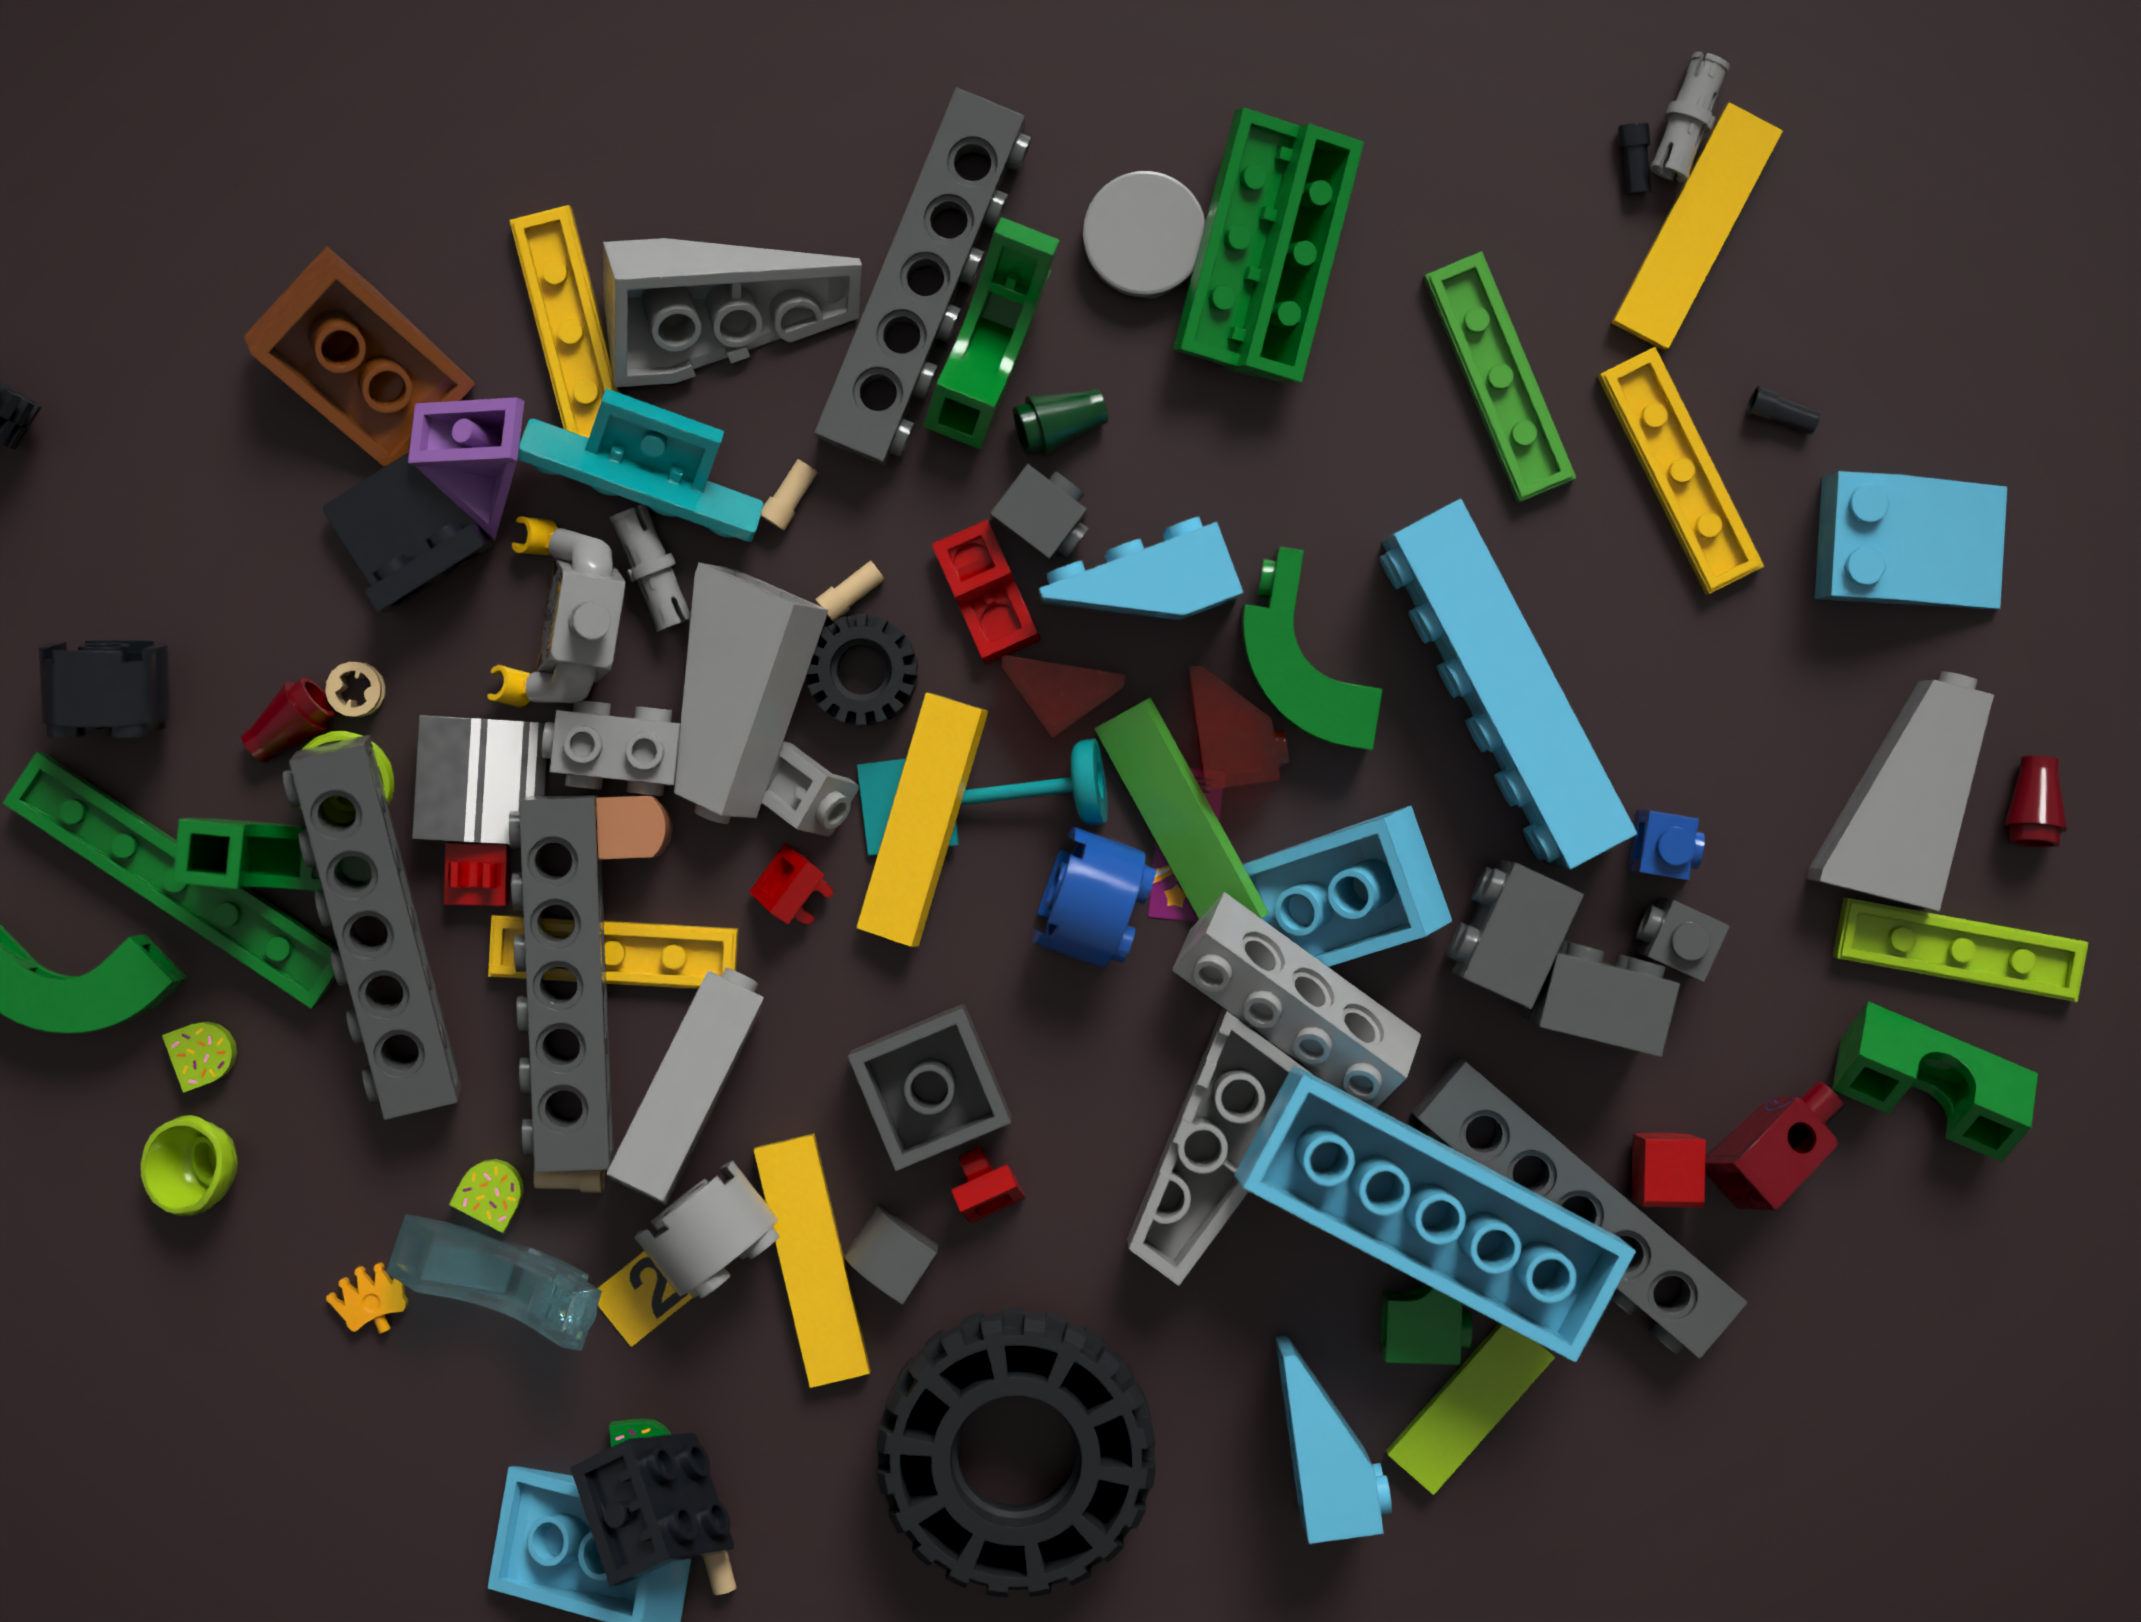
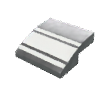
M419 715L412 839L510 844L509 812L519 811V800L524 797L546 796L548 759L542 758V739L546 723Z

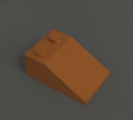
M328 246L322 250L244 335L252 356L384 467L409 452L415 403L460 401L475 385L474 381L391 302Z

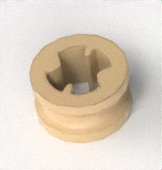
M347 662L340 664L331 671L326 681L325 693L328 702L335 711L345 716L364 717L373 714L381 707L386 698V684L384 677L375 667L367 663ZM354 672L356 679H364L366 676L371 684L364 691L366 702L358 707L356 700H348L346 703L341 694L349 687L346 677Z

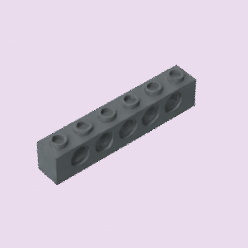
M955 88L814 434L818 439L885 467L891 454L902 457L915 423L906 420L915 397L922 400L926 399L938 370L937 365L929 362L937 341L941 340L949 343L959 320L962 309L954 306L953 302L960 285L964 283L972 286L982 264L985 251L977 249L976 246L985 226L995 229L1005 208L1008 194L999 190L1008 168L1019 172L1028 152L1032 137L1023 134L1025 115L960 88ZM968 153H979L989 160L991 168L984 178L977 181H968L959 176L955 170L959 159ZM949 209L961 212L968 221L964 232L952 239L940 237L932 228L935 217L940 212ZM931 266L943 274L944 282L937 293L931 296H920L910 289V277L920 267ZM909 323L920 332L921 336L917 347L909 353H895L886 346L887 333L896 324ZM875 380L889 381L897 389L895 402L891 407L883 411H873L863 404L862 395L864 389Z
M366 735L296 751L289 761L291 770L283 771L284 787L290 806L292 808L301 806L307 830L299 832L300 847L306 866L308 868L317 866L323 890L315 891L316 907L322 926H333L339 949L331 950L332 967L338 985L340 987L348 985L354 1008L347 1009V1022L353 1043L355 1045L364 1044L370 1066L362 1068V1076L368 1100L371 1104L380 1102L384 1120L458 1103L462 1086L371 737ZM336 795L349 799L355 807L356 818L345 824L333 822L324 812L323 801L330 796ZM348 856H358L369 864L372 877L362 883L348 881L340 872L339 861ZM363 916H374L385 924L388 936L377 942L366 941L356 932L354 922ZM377 976H391L401 984L403 995L394 1000H383L373 993L370 981ZM393 1035H406L416 1042L419 1052L410 1058H398L389 1052L385 1041Z
M599 794L524 797L519 800V811L509 812L511 849L521 848L522 873H512L513 910H523L524 934L515 935L514 962L516 972H526L527 996L517 997V1027L519 1033H529L530 1057L520 1058L519 1081L521 1094H531L532 1118L523 1119L522 1147L524 1156H534L535 1173L608 1170L614 1159L602 859H598L596 798H599ZM559 843L569 850L572 856V866L567 874L555 876L543 869L540 864L539 855L545 844ZM561 905L571 911L575 920V927L570 935L557 937L546 931L542 923V914L546 907ZM553 967L569 969L577 980L576 993L567 998H559L552 995L545 985L546 971ZM555 1029L570 1030L579 1040V1054L569 1059L555 1056L547 1044L548 1034ZM561 1090L575 1093L581 1100L582 1114L570 1120L558 1117L550 1107V1096Z
M1460 1057L1454 1061L1411 1112L1423 1122L1418 1131L1514 1181V1166L1520 1159L1526 1156L1539 1157L1543 1167L1542 1175L1535 1184L1525 1188L1559 1206H1562L1567 1199L1573 1196H1583L1587 1199L1589 1205L1586 1220L1618 1237H1632L1636 1253L1614 1291L1611 1300L1630 1316L1640 1307L1656 1321L1649 1332L1676 1355L1686 1347L1700 1359L1747 1305L1748 1302ZM1479 1116L1492 1117L1496 1124L1494 1139L1484 1147L1470 1146L1466 1140L1468 1124ZM1668 1276L1679 1277L1681 1281L1679 1297L1668 1305L1656 1304L1653 1296L1656 1284Z

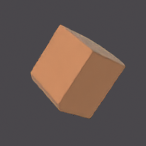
M659 796L596 798L598 859L656 857L666 850L672 837L673 821L669 808Z

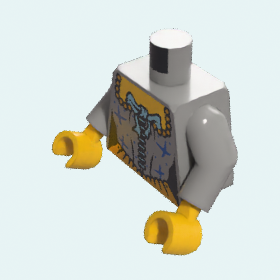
M518 517L516 522L525 524L528 535L526 543L512 542V549L517 553L551 554L554 557L536 672L530 674L502 665L494 666L491 669V674L504 677V682L497 694H487V698L518 708L524 707L529 701L540 703H577L589 695L593 682L598 683L611 670L625 591V580L618 570L613 568L612 551L604 541L558 528L551 519Z

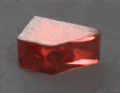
M1203 666L1189 667L1187 674L1203 789L1212 790L1280 780L1278 767L1289 766L1284 729L1273 731L1272 718Z

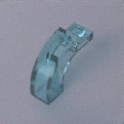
M405 1214L386 1273L417 1293L457 1299L495 1310L528 1325L562 1348L581 1351L589 1329L595 1321L597 1305L602 1293L601 1290L587 1282L589 1274L548 1254L486 1232Z

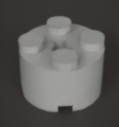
M733 1160L719 1168V1171L725 1177L723 1181H721L718 1175L710 1182L703 1179L653 1218L650 1222L656 1228V1233L652 1235L648 1229L640 1230L634 1236L635 1240L679 1297L688 1292L693 1298L697 1296L700 1299L705 1297L731 1276L725 1269L726 1265L738 1256L742 1260L746 1257H749V1259L756 1257L780 1237L773 1228L778 1218Z

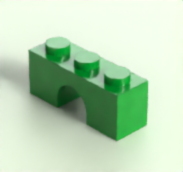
M1868 1001L1841 1037L1832 1090L1887 1114L1892 1111L1910 1087L1923 1090L1933 1096L1946 1113V1139L2003 1162L2032 1127L2038 1073Z
M1425 1283L1407 1292L1382 1291L1380 1353L1386 1363L1460 1365L1461 1348H1470L1472 1343L1471 1311H1462L1463 1303Z

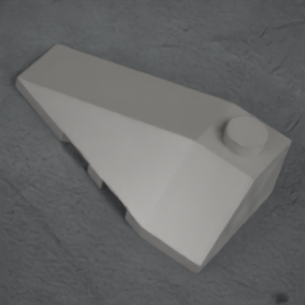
M667 238L603 242V300L614 386L629 387L678 383L695 377L694 369L729 357L731 364L749 358L748 350L779 339L791 343L859 319L862 274L860 259Z

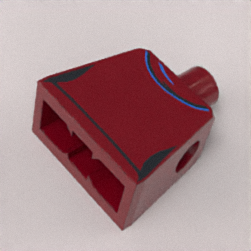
M1820 1081L1816 1082L1801 1098L1792 1096L1769 1099L1706 1154V1175L1737 1209L1777 1210L1837 1147V1138L1826 1125L1844 1109L1842 1100L1830 1087Z

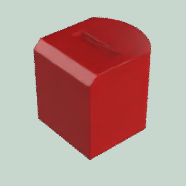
M1634 1133L1631 1201L1642 1207L1703 1208L1705 1202L1706 1140L1692 1134Z

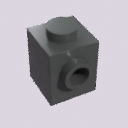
M1029 464L1026 465L990 513L993 520L1048 562L1052 560L1057 552L1067 558L1089 530L1088 527L1080 522L1087 513V508L1079 503L1084 493L1061 474L1054 472L1051 478L1047 479Z
M1660 897L1657 906L1651 905L1639 924L1636 939L1641 941L1635 953L1687 977L1705 982L1730 925L1675 900Z

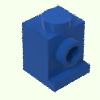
M1637 810L1634 828L1638 834L1632 837L1627 870L1689 880L1691 868H1699L1704 851L1705 835L1703 832H1697L1699 819L1650 810Z

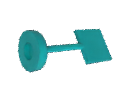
M1095 738L1078 741L1074 745L1070 759L1071 777L968 789L964 792L961 806L1073 792L1079 818L1085 824L1093 826L1106 824L1108 816L1107 789L1098 741ZM906 759L857 765L868 856L878 855ZM955 823L949 846L959 845L957 823Z

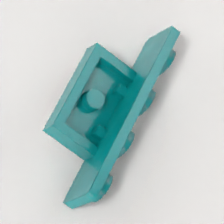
M607 388L589 438L537 419H529L519 443L518 460L531 464L543 473L560 474L588 484L602 494L618 495L649 506L653 511L668 517L677 516L708 527L715 534L727 538L736 537L744 541H752L764 504L759 499L707 481L722 441L723 430Z

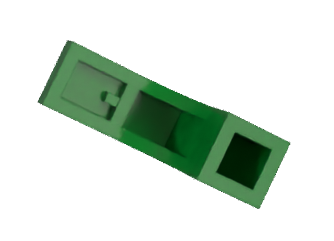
M1001 217L994 231L966 318L947 363L937 381L923 425L924 428L981 450L1030 332L1052 271L1050 268L1060 240Z
M1278 547L1275 550L1274 560L1263 559L1260 570L1257 595L1268 597L1267 606L1260 607L1245 604L1241 609V643L1249 673L1259 692L1271 708L1297 730L1329 744L1361 750H1373L1382 689L1333 680L1317 671L1306 660L1297 644L1293 621L1304 550Z
M211 818L179 819L172 883L231 889L271 887L308 891L323 890L317 866L308 868L302 855L299 832L307 830L306 826ZM348 856L339 861L340 872L348 881L362 883L372 877L369 864L358 856Z
M0 924V1013L17 1023L33 1029L54 1033H83L121 1024L137 1018L159 1005L188 978L146 934L128 937L105 961L82 976L59 974L39 964Z

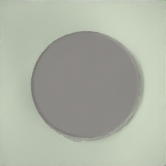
M1153 171L1127 173L1106 184L1090 203L1083 226L1084 251L1094 272L1108 286L1126 295L1154 299L1176 289L1192 275L1206 223L1204 214L1192 192L1178 180Z

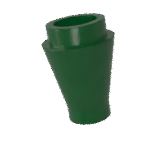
M1098 388L1085 392L1026 396L1025 404L1013 407V420L1024 451L1027 454L1040 451L1045 456L1089 430L1107 424L1108 413L1101 392Z

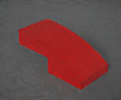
M988 519L932 544L985 665L1041 640Z

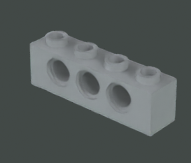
M1224 892L1190 929L1172 971L1323 1080L1377 1108L1407 1078L1421 1034Z

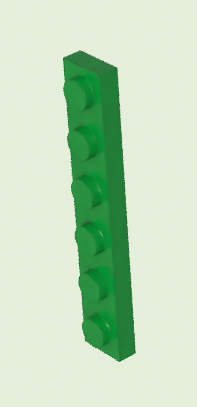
M45 752L35 753L3 801L4 805L309 1008L313 1009L319 1005L335 981L331 950L339 948L247 887L231 889L172 883L177 840Z

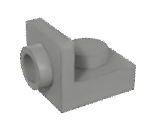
M783 741L762 803L794 828L829 837L833 834L836 827L848 816L851 802L859 789V785L850 778L832 774L792 743Z

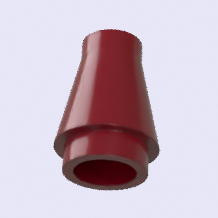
M302 677L296 683L287 681L252 727L241 735V739L246 749L254 758L262 763H267L275 755L327 730L328 720L336 712L328 702L326 693L313 680Z
M2036 755L2021 757L2020 772L2004 824V828L2010 830L2009 843L2036 848L2060 846L2061 833L2067 831L2058 775L2059 759Z

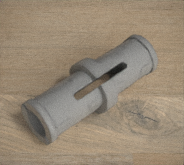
M1693 52L1676 101H1671L1668 104L1664 115L1665 118H1668V124L1655 159L1650 166L1651 171L1662 178L1673 181L1675 173H1677L1676 180L1678 182H1687L1704 133H1709L1712 130L1715 122L1712 110L1725 75L1730 68L1729 63L1719 56L1707 53L1704 62L1702 61L1704 57L1702 52Z
M641 504L636 506V508L632 507L609 518L615 527L631 566V569L626 571L631 582L637 581L654 622V628L658 632L691 619V612L683 598L672 570V566L676 565L673 554H666L648 511L649 508Z

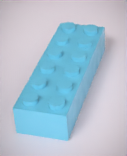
M1460 498L1385 539L1382 544L1386 553L1379 557L1382 567L1395 589L1405 586L1416 606L1408 611L1410 620L1425 644L1430 641H1434L1445 661L1437 665L1439 675L1453 698L1460 695L1465 699L1473 715L1465 720L1467 728L1482 753L1489 750V752L1494 754L1502 770L1494 774L1496 783L1510 807L1517 804L1519 808L1523 809L1530 823L1529 826L1523 828V833L1539 861L1546 859L1552 866L1572 869L1638 834L1462 499Z
M1295 1065L1292 1066L1234 1174L1244 1189L1574 1362H1577L1636 1253V1250L1618 1236Z

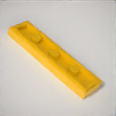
M1730 102L1724 106L1690 171L1688 181L1683 184L1611 321L1612 324L1663 351L1669 349L1783 130Z
M570 205L509 221L563 428L589 438L606 388L618 393L620 391L619 387H615L613 383L610 353L574 214Z
M1656 347L1599 374L1597 378L1705 595L1764 567Z
M925 693L860 913L857 929L910 947H919L986 722L987 710L933 693Z
M491 915L488 977L526 979V972H516L514 962L515 935L524 934V916ZM542 917L544 928L553 936H568L574 930V919ZM604 921L606 984L699 989L708 970L719 976L722 975L725 968L736 971L737 928ZM564 967L550 968L545 974V980L577 982L575 975Z
M815 1133L755 1147L753 1150L765 1201L778 1218L773 1228L780 1237L775 1243L810 1388L870 1374L871 1369Z

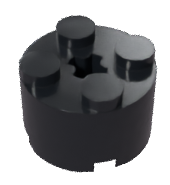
M86 640L84 645L78 646V650H67L66 642L39 646L42 722L46 724L48 737H81L86 735V730H98L108 727V736L111 738H138L147 736V731L166 729V720L171 718L168 643L163 642L154 645V641Z

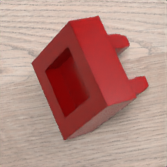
M445 843L444 905H509L510 844Z
M784 843L749 891L771 914L786 924H789L794 917L801 923L811 924L815 918L802 907L813 891H819L829 899L834 893L831 886L822 879L825 874L803 854L787 843Z
M981 1147L958 1157L969 1182L951 1191L960 1212L970 1224L1026 1199L1017 1176L1008 1164L993 1170L986 1153L984 1154Z

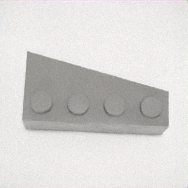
M1223 1007L1127 1238L1129 1250L1178 1286L1249 1192L1241 1186L1234 1174L1292 1066L1295 1065L1320 1078Z

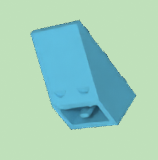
M1198 516L1164 529L1165 533L1162 534L1164 542L1144 549L1141 539H1136L1107 550L1106 555H1104L1107 563L1085 571L1082 561L1047 573L1049 585L1039 588V595L1043 604L1180 621L1236 600L1243 594V590L1218 523L1215 522L1203 527Z

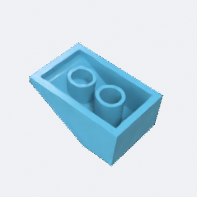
M1838 471L1822 477L1815 599L2000 609L2007 487L1898 474Z
M1412 806L1345 827L1243 864L1269 912L1262 919L1327 967L1426 937L1452 922Z
M1288 1335L1275 1336L1299 1516L1308 1543L1384 1534L1381 1515L1392 1513V1504L1387 1476H1383L1381 1464L1371 1463L1364 1446Z
M518 1466L508 1467L488 1589L604 1622H681L691 1559L673 1561L625 1584L609 1586L573 1476Z

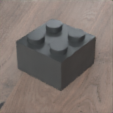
M1499 860L1494 869L1486 866L1472 893L1471 900L1479 903L1469 925L1462 922L1459 923L1447 947L1445 956L1453 959L1449 971L1532 1009L1584 894L1515 862Z
M1563 940L1532 1009L1525 1006L1522 1018L1539 1027L1662 1057L1680 983L1663 978L1665 966L1618 954L1616 965L1603 963L1605 951Z
M965 1003L855 1048L848 1054V1059L895 1171L1011 1123L1012 1115Z

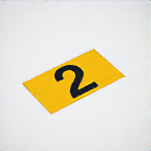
M645 1251L590 1294V1297L631 1347L693 1298L689 1292L679 1297Z

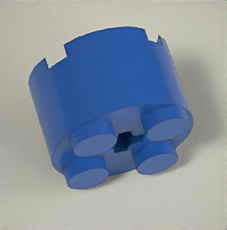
M1072 827L1066 837L1077 842L1072 853L1061 849L1058 852L1037 915L1048 918L1046 930L1043 933L1033 929L1032 943L1101 968H1105L1111 959L1123 963L1130 951L1135 935V928L1127 924L1135 902L1141 904L1146 902L1154 883L1156 869L1145 864L1144 851Z

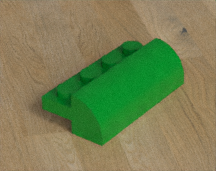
M1244 107L1235 110L1173 347L1174 351L1221 364L1223 369L1253 377L1288 383L1302 382L1364 141L1310 123L1299 126Z

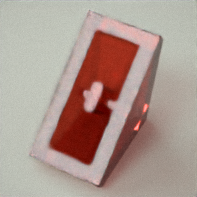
M1003 655L1001 665L1002 670L1052 739L1124 687L1126 677L1125 674Z

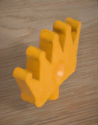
M381 1262L377 1263L373 1269L376 1273L375 1283L366 1273V1269L363 1266H359L354 1271V1274L357 1276L358 1289L350 1284V1280L347 1277H344L338 1283L339 1287L342 1288L344 1301L338 1299L336 1293H330L326 1296L327 1302L346 1321L347 1327L351 1331L356 1332L365 1323L374 1320L377 1330L381 1334L391 1329L385 1314L406 1310L408 1298L405 1295L404 1266L402 1264H397L393 1268L395 1277L392 1281L384 1270V1264Z

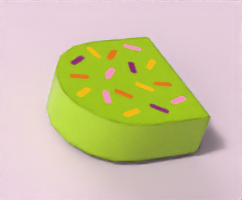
M209 1021L194 1023L162 1035L183 1093L219 1080L227 1075L235 1064L237 1056L235 1040L231 1033L220 1024Z
M498 1159L484 1160L470 1168L465 1174L449 1205L504 1233L521 1204L524 1194L523 1180L517 1169L508 1162Z

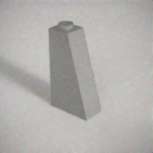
M698 563L694 576L674 793L696 803L694 813L714 822L729 824L731 816L757 818L829 610L734 568Z
M1941 671L1939 680L1918 681L1811 863L1806 879L1924 909L1940 911L1994 694L1975 690L1977 679L1951 672Z
M725 968L721 976L709 970L707 971L606 1173L612 1180L661 1204L668 1205L764 1005V997L755 993L758 986L756 981L729 968Z

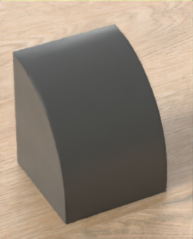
M877 1205L844 1257L864 1278L903 1305L937 1254L939 1244L880 1205Z

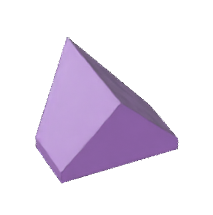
M516 397L415 403L408 463L421 471L495 540L518 460L524 401Z

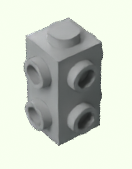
M582 700L573 704V712L556 710L555 722H546L542 739V758L551 759L550 772L566 774L565 786L602 789L603 778L628 780L626 792L663 796L665 784L675 785L681 723L671 722L672 710L635 706L634 718L610 716V703Z

